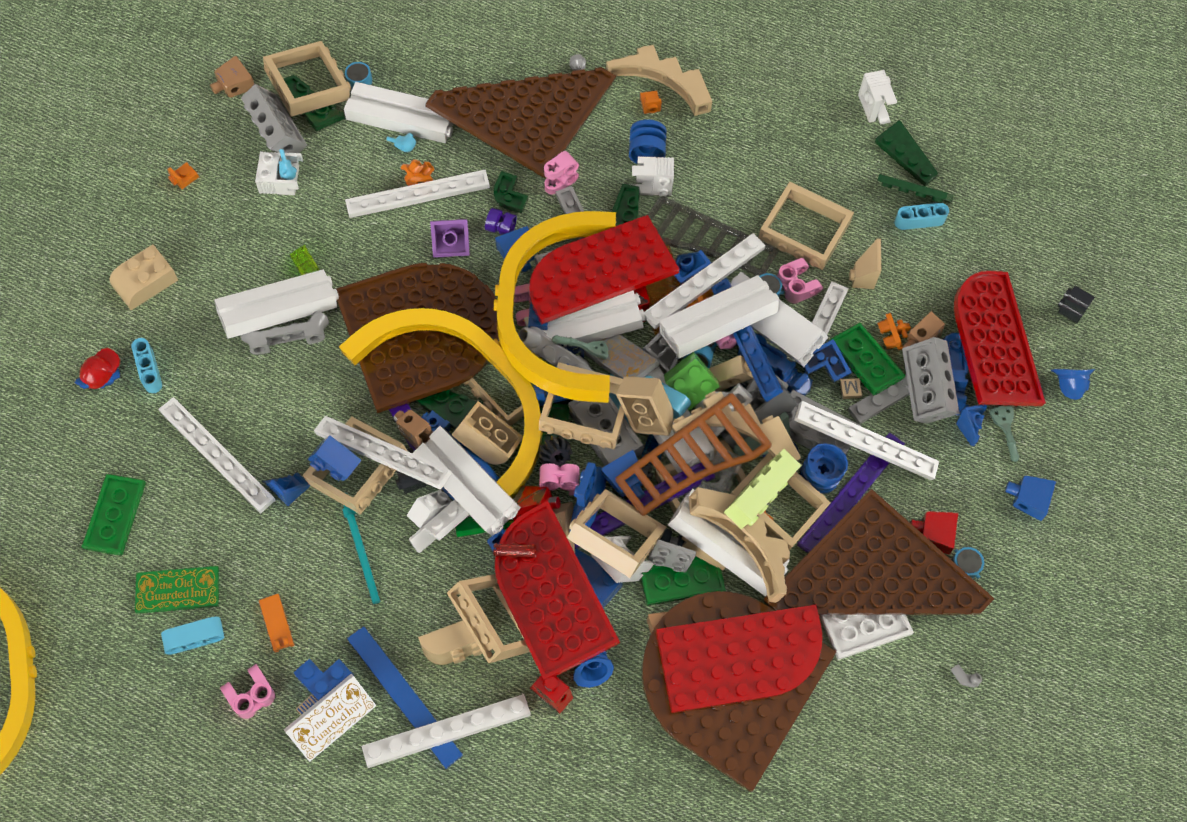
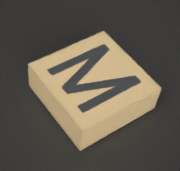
M859 378L840 379L842 399L862 397Z

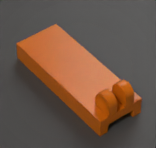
M275 594L259 600L273 651L276 653L280 649L295 646L280 595Z

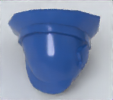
M1051 369V371L1058 375L1060 389L1065 397L1077 400L1083 397L1084 393L1089 389L1090 375L1095 369Z
M606 651L577 665V668L574 670L573 679L578 686L595 687L610 678L614 665L607 658Z

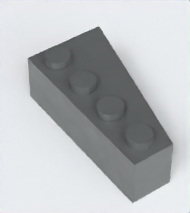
M778 378L777 380L783 390L781 394L766 402L758 389L757 392L759 394L749 403L760 424H763V419L771 415L775 418L784 412L790 413L797 405V402ZM724 429L720 434L734 450V446L737 443L728 431ZM739 432V434L742 436L743 439H746L747 437H749V436H747V435H745V434Z

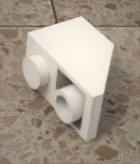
M441 490L416 499L407 517L421 529L447 507L452 500Z

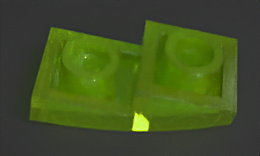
M306 245L289 254L301 275L320 270Z

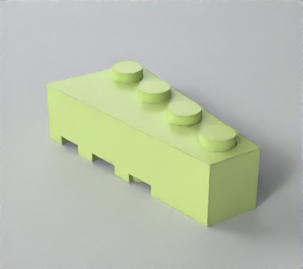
M783 449L758 472L724 513L740 529L744 528L747 524L752 526L759 518L757 514L761 515L768 508L767 503H771L778 496L777 492L785 488L788 484L787 481L802 465Z

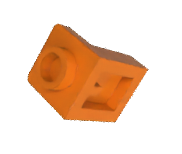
M657 91L640 93L644 114L661 111L662 101Z
M187 162L175 171L171 167L167 169L170 175L168 178L171 183L178 185L181 189H184L199 178L198 173Z

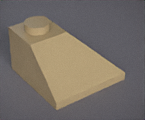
M876 239L855 262L854 268L850 269L849 280H852V288H875L881 273V239Z

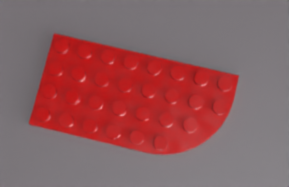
M646 215L563 245L548 253L541 259L532 273L529 286L530 300L542 325L678 274L679 267L651 219Z
M981 271L971 275L960 285L956 292L954 315L978 404L1043 406L1046 404L1008 272Z
M546 501L518 517L508 527L499 542L495 557V574L506 603L545 681L614 647L620 641L549 502Z
M816 605L656 629L671 713L785 694L795 689L809 677L819 660L822 649V629Z

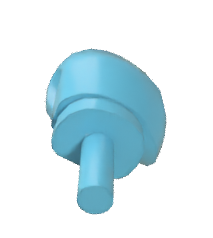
M408 133L406 136L399 135L396 139L392 137H387L386 139L393 142L396 148L404 152L412 151L416 145V140L413 138L414 135Z
M280 149L282 161H279V174L282 179L293 180L296 177L297 169L291 165L290 160H286L284 149Z

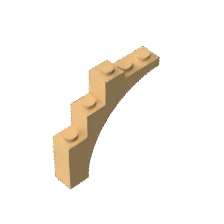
M654 45L637 48V55H629L606 62V70L616 75V77H644L670 87L686 101L694 116L711 112L712 99L700 70H689L682 73L677 58L659 60Z
M713 391L705 396L706 399L703 400L705 409L699 407L691 412V416L687 418L681 416L673 421L674 424L671 426L674 434L723 399L722 392L716 394ZM742 403L772 443L771 448L767 451L773 457L785 449L796 461L801 459L779 416L774 418L771 415L763 419V424H760L751 405L745 406ZM729 405L721 409L738 432L762 444L735 408H733L734 412L731 411ZM716 415L705 421L709 427L725 428Z
M698 487L689 496L690 515L706 519L731 534L746 549L760 570L766 586L768 601L778 602L786 595L787 591L784 578L785 567L783 564L790 556L788 541L767 537L764 518L759 517L752 526L747 524L744 528L740 529L724 513L728 506L736 499L737 495Z

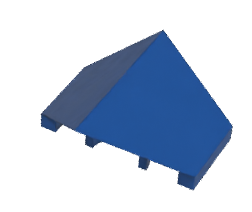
M702 250L678 255L675 262L679 267V273L674 276L680 284H683L710 265L711 262Z
M987 405L965 407L956 422L971 446H975L980 438L978 431L982 429L981 425L985 416L983 413Z
M298 472L293 476L288 475V477L262 481L287 506L310 487V484Z

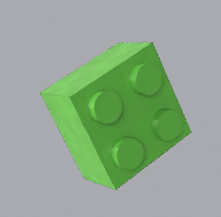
M694 352L663 375L665 383L669 387L690 399L691 405L688 408L689 410L705 399L707 394L720 387L717 378Z

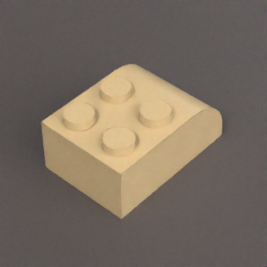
M153 244L119 265L110 276V284L130 310H133L178 281L172 267Z
M624 376L616 396L634 433L669 436L672 430L671 426L673 425V409L661 380L658 378Z
M477 401L452 433L455 439L478 457L494 465L505 463L523 439L520 433L479 401Z
M463 620L418 637L425 657L434 664L446 665L452 662L457 664L464 661L465 657L470 655L478 656L483 654Z

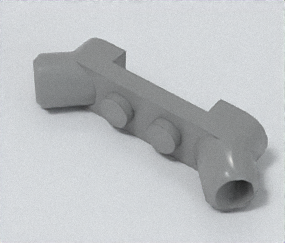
M315 312L308 322L293 323L281 328L274 327L266 331H253L241 335V340L249 344L250 352L255 355L270 353L271 345L305 338L308 345L325 339L324 329L329 324V320L322 312Z
M524 327L519 331L518 335L524 345L554 366H557L559 362L593 371L584 358L574 355L560 344H554L552 339L546 336L547 333L540 328Z

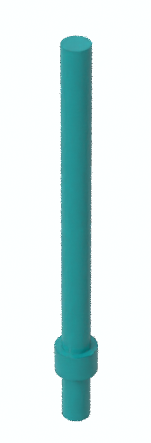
M343 505V514L349 523L372 603H380L381 601L355 519L356 512Z

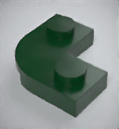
M501 171L494 185V199L501 207L522 214L528 201V195L513 191L518 181V176Z

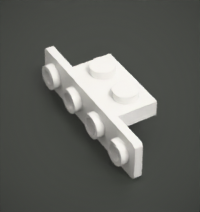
M454 500L412 535L409 541L415 550L420 553L434 540H441L469 514Z

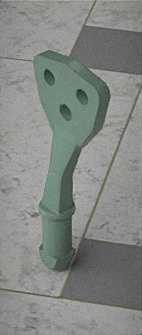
M558 335L552 337L554 344L577 346L595 357L607 359L608 347L604 341L585 343L572 337Z
M1012 406L993 408L989 411V414L994 423L1006 435L1010 459L1013 462H1017L1020 456L1010 427L1014 419V408Z

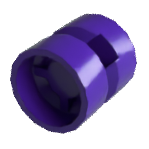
M491 208L486 218L485 230L493 233L498 231L500 235L512 232L516 226L517 216L508 212L503 214L501 210Z

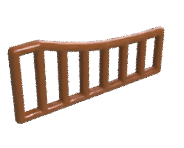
M730 393L619 474L615 481L636 510L642 516H645L661 503L696 481L724 469L755 460L770 449L772 443L737 397ZM729 403L734 406L762 443L755 450H751L721 410ZM716 415L745 455L733 458L705 421ZM699 426L725 461L713 465L689 433ZM683 438L706 469L694 473L674 447V444ZM666 450L687 476L686 479L679 483H676L657 457ZM649 462L654 465L670 487L662 494L657 491L641 469ZM634 473L653 497V500L643 506L625 481Z

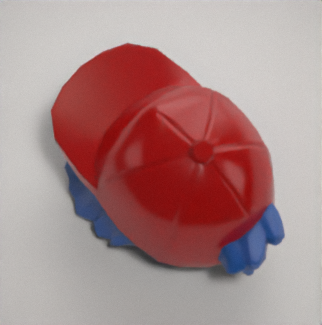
M104 348L94 356L87 358L81 365L80 378L75 380V384L80 385L83 389H103L105 386L112 385L114 380L120 378L118 369L120 358L118 354L110 348Z

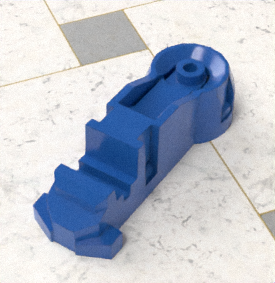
M755 333L774 374L788 384L787 390L789 393L795 390L806 396L811 390L813 380L806 373H798V370L795 368V361L790 362L786 354L769 345L762 335ZM738 347V356L741 355L742 357H744L740 348Z
M951 333L945 336L943 340H946L948 344L960 413L957 416H959L965 407H969L966 404L967 396L964 395L968 384V379H965L968 373V364L960 334Z

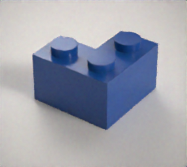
M834 339L813 352L814 356L803 367L808 375L825 367L833 383L852 373Z
M331 435L322 440L308 458L311 462L310 465L318 471L328 469L330 475L338 481L346 480L361 462L360 458Z
M310 658L293 672L317 701L350 674L353 675L340 659L324 673Z

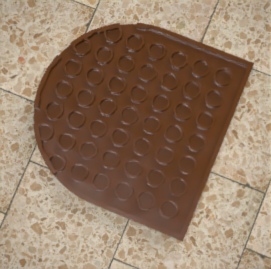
M427 263L412 264L336 289L339 296L337 302L349 336L369 322L386 314L407 309L425 308L446 311L461 316L480 327L493 340L496 338L499 341L497 311H494V299H496L494 293L475 274L458 266L440 263L439 265H427ZM429 330L407 332L388 339L359 362L377 413L459 386L477 375L489 363L478 350L466 341L448 333Z
M707 592L678 603L655 626L644 650L642 664L643 690L651 712L654 713L661 727L673 739L748 791L753 792L836 654V651L822 643L820 657L812 673L803 683L785 694L671 713L656 629L774 611L762 602L739 593Z

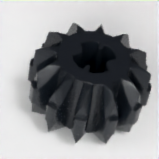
M551 436L550 440H545V444L540 445L541 450L538 452L543 465L555 464L559 467L565 465L566 461L571 460L570 455L573 453L569 442L560 436L556 438Z

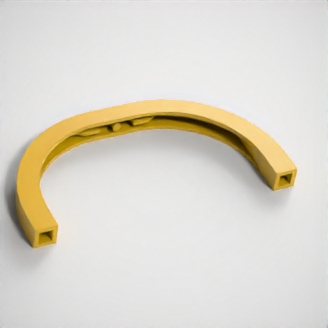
M573 212L550 218L532 227L510 248L501 268L499 285H495V296H498V299H494V311H497L498 337L507 359L529 382L563 398L609 403L610 375L565 371L544 362L534 355L520 339L513 322L516 282L524 265L537 252L562 240L588 237L615 227L616 212Z
M418 308L396 311L381 316L364 325L339 346L341 352L355 366L383 342L407 332L439 331L454 335L472 345L512 385L524 411V435L519 452L509 469L496 482L513 499L521 486H524L528 481L538 460V452L542 442V431L539 430L540 407L531 383L512 366L496 338L493 340L480 327L461 316L436 309Z
M0 588V618L3 622L8 642L11 700L7 718L0 731V775L13 761L27 736L34 713L35 678L37 677V670L35 665H33L35 649L31 644L26 620L17 604L2 588Z

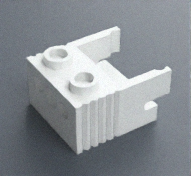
M885 70L865 73L858 93L868 121L874 122L878 117L880 125L891 122L884 103L886 102L887 105L897 103L890 85V78L886 76Z
M260 151L255 180L259 194L295 195L296 189H299L297 183L298 161L303 162L302 154L285 153L286 160H290L291 165L297 169L296 177L293 180H285L279 174V161H282L280 152Z
M638 157L637 166L632 165V176H636V183H642L635 184V186L640 187V195L672 196L674 158Z
M630 536L605 537L630 554L635 555L625 546L631 539ZM591 554L616 583L639 581L643 576L641 573L649 572L654 565L653 561H643L632 577L629 578Z

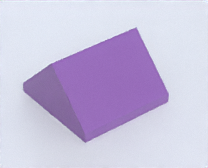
M467 219L430 221L433 258L470 255Z

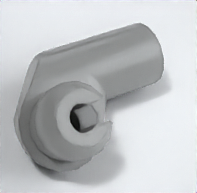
M959 664L951 669L956 679L963 686L974 688L978 687L982 682L980 674H965Z

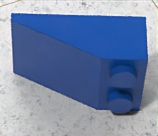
M575 549V555L599 602L604 608L622 588L623 582L616 583L595 559Z

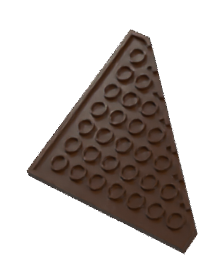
M598 67L590 71H585L584 69L572 71L568 74H548L547 77L540 78L538 76L527 77L519 81L513 79L501 81V83L477 84L476 87L469 88L467 86L456 87L448 91L435 90L427 100L425 107L546 179L544 175L545 164L567 149L614 82L616 75L603 67Z
M872 489L785 577L786 595L776 603L769 602L768 596L763 599L774 611L816 605L818 615H980L994 600L987 591Z

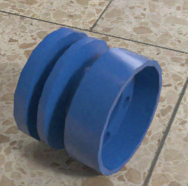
M646 119L633 123L630 127L629 158L631 161L637 164L638 157L665 158L667 129L662 123Z
M827 443L818 444L809 452L800 468V475L810 482L818 492L827 494L835 490L848 469V460L844 452L837 446Z

